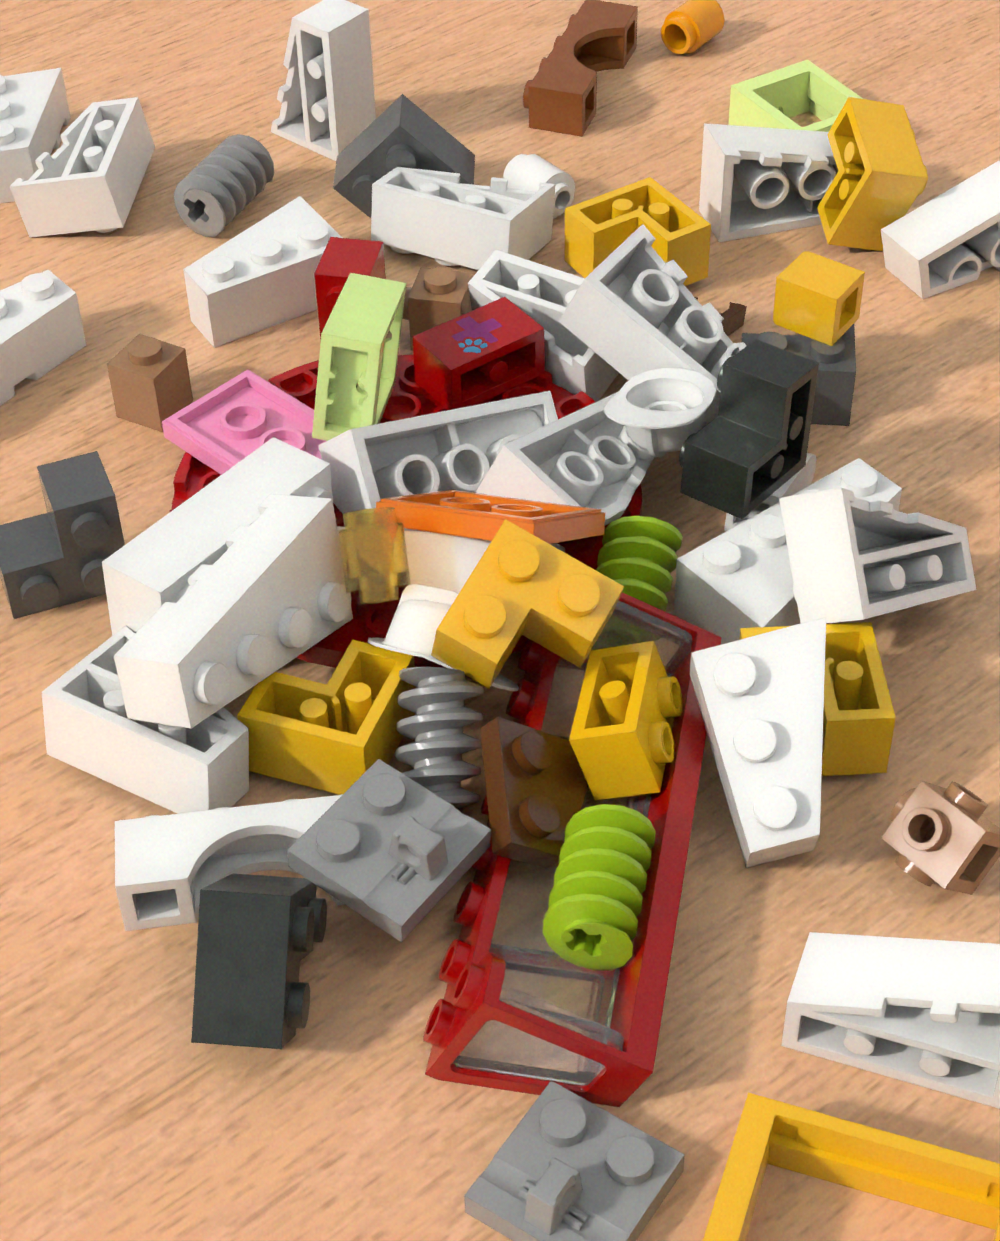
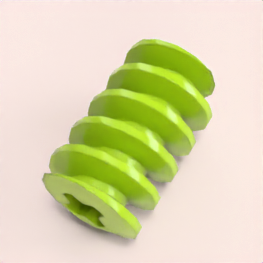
M628 516L616 519L604 531L603 547L599 550L596 571L623 585V593L666 611L668 598L665 594L672 587L673 577L670 573L676 569L678 556L675 552L681 548L683 536L670 523L654 517ZM615 607L595 645L601 648L648 642L647 638L657 636L661 633L662 628Z
M600 804L586 807L575 813L566 825L564 843L560 849L559 865L554 874V887L550 891L548 911L544 915L543 935L548 946L556 954L576 966L594 971H611L624 966L632 957L633 942L631 940L637 934L638 919L636 917L641 913L643 897L641 894L646 889V871L650 868L651 848L655 844L656 834L651 821L640 812L622 805Z

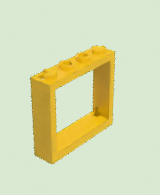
M748 1092L703 1241L746 1240L766 1168L770 1164L995 1230L993 1241H1000V1163Z

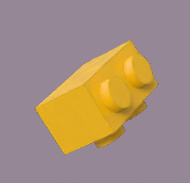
M654 641L590 651L569 741L595 800L658 793L661 791L665 764L673 761L674 740L672 726L674 717L680 716L682 713V693L677 678L675 676H667Z

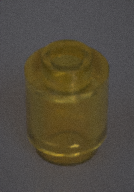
M371 508L344 513L345 529L339 530L338 533L346 593H359L361 605L400 600L398 588L411 585L404 525L403 523H397L395 508Z

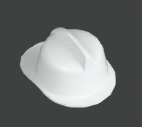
M682 368L649 370L632 377L626 382L620 391L607 401L604 413L609 419L626 426V430L633 443L642 449L648 450L650 456L662 458L666 452L681 450L685 440L691 434L697 433L704 427L707 410L715 399L716 388L711 379L699 372Z
M420 584L408 585L402 592L386 637L369 638L368 643L383 649L423 657L443 667L453 669L432 657L431 653L436 629L459 593ZM498 674L492 684L494 687L508 691H518L519 689L517 684L501 674Z

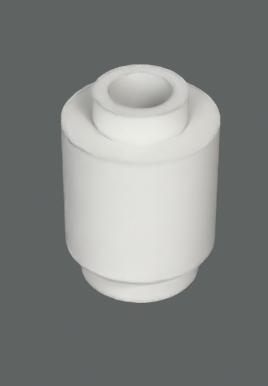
M536 154L517 155L507 164L504 170L503 178L508 179L507 188L537 192L540 182L556 184L553 219L564 213L565 208L571 206L575 192L573 178Z

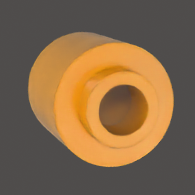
M716 0L686 1L666 16L661 27L663 43L673 53H693L722 31L725 22L723 10Z

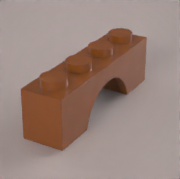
M585 0L576 15H571L567 29L562 36H557L553 50L547 58L544 57L541 60L539 71L533 80H528L525 85L523 106L529 109V128L580 137L584 135L596 115L597 72L609 69H624L637 47L638 6L600 0Z

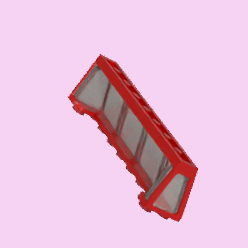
M623 592L621 593L613 614L591 650L654 641L667 676H675L679 682L683 703L681 715L674 717L672 726L674 758L672 762L665 764L661 791L634 797L595 800L588 786L581 808L582 810L586 807L600 804L622 805L636 810L647 817L656 831L655 844L651 848L650 868L646 871V889L641 894L643 897L641 913L636 917L638 919L637 934L631 940L633 942L632 957L624 966L614 970L594 971L576 966L556 954L548 946L543 935L544 915L548 911L549 895L554 887V874L559 862L544 869L495 855L492 852V842H490V847L471 866V868L476 869L473 882H469L466 885L455 909L453 920L461 924L462 927L459 939H455L449 946L439 972V980L448 983L444 1000L439 999L435 1004L425 1027L423 1040L432 1045L425 1075L441 1081L541 1095L550 1081H553L593 1104L620 1107L653 1073L707 734L690 678L691 652L721 645L722 637ZM528 638L517 665L519 669L525 671L524 678H521L517 683L518 691L512 692L507 704L506 714L514 717L513 722L569 740L589 654L580 668ZM485 794L481 813L489 816L487 794ZM488 819V823H487V827H488V828H490L489 819Z

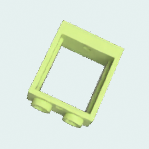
M807 59L731 85L728 125L829 132L848 97L863 98ZM810 111L822 121L801 127L790 118Z
M355 273L349 274L321 333L312 438L328 441L350 429L380 423L395 385L407 283ZM390 331L392 333V337L386 338L388 332Z

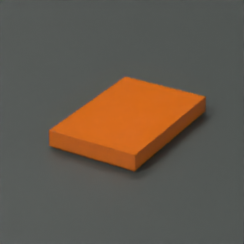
M447 490L383 498L381 501L376 502L375 524L489 541L493 540L505 519L549 544L604 535L605 513L601 512V509L465 491Z

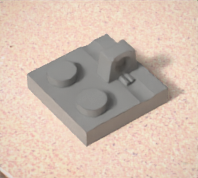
M378 759L287 850L288 867L402 942L490 847L491 829L474 818L462 814L452 804Z
M550 1081L495 1154L485 1171L476 1179L464 1195L465 1213L512 1241H636L682 1174L685 1154L559 1084Z

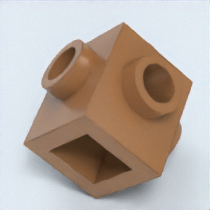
M921 781L916 788L910 789L903 794L891 811L890 820L892 823L881 837L900 853V856L895 861L896 864L917 881L927 886H931L935 881L944 889L970 895L974 893L1000 857V828L982 815L988 805L973 792L953 781L948 788Z

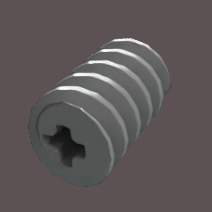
M232 135L221 142L176 186L174 192L175 207L187 227L205 237H215L222 232L225 226L232 222L235 216L242 212L245 206L264 190L266 183L272 182L275 172L274 162L269 152L259 141L250 136Z
M412 667L400 670L399 677L401 680L418 687L402 692L398 696L400 707L416 713L414 716L397 722L396 730L398 733L415 740L414 743L401 746L395 750V757L398 761L414 767L413 770L402 774L452 804L457 810L480 802V795L462 788L461 781L481 775V768L463 761L462 754L482 748L481 740L464 734L463 727L483 721V713L465 707L464 702L465 699L484 694V687L466 680L464 671L457 669Z

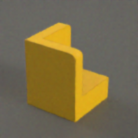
M809 251L802 252L776 277L773 310L774 324L833 346L859 319L865 272Z

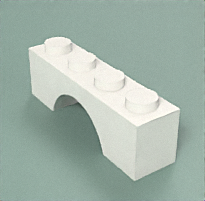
M342 795L289 799L282 802L231 808L220 807L213 810L162 816L151 815L144 818L115 821V889L125 931L197 923L199 918L200 890L233 873L250 874L265 870H284L297 873L288 867L287 850ZM331 896L337 906L345 905L333 896Z

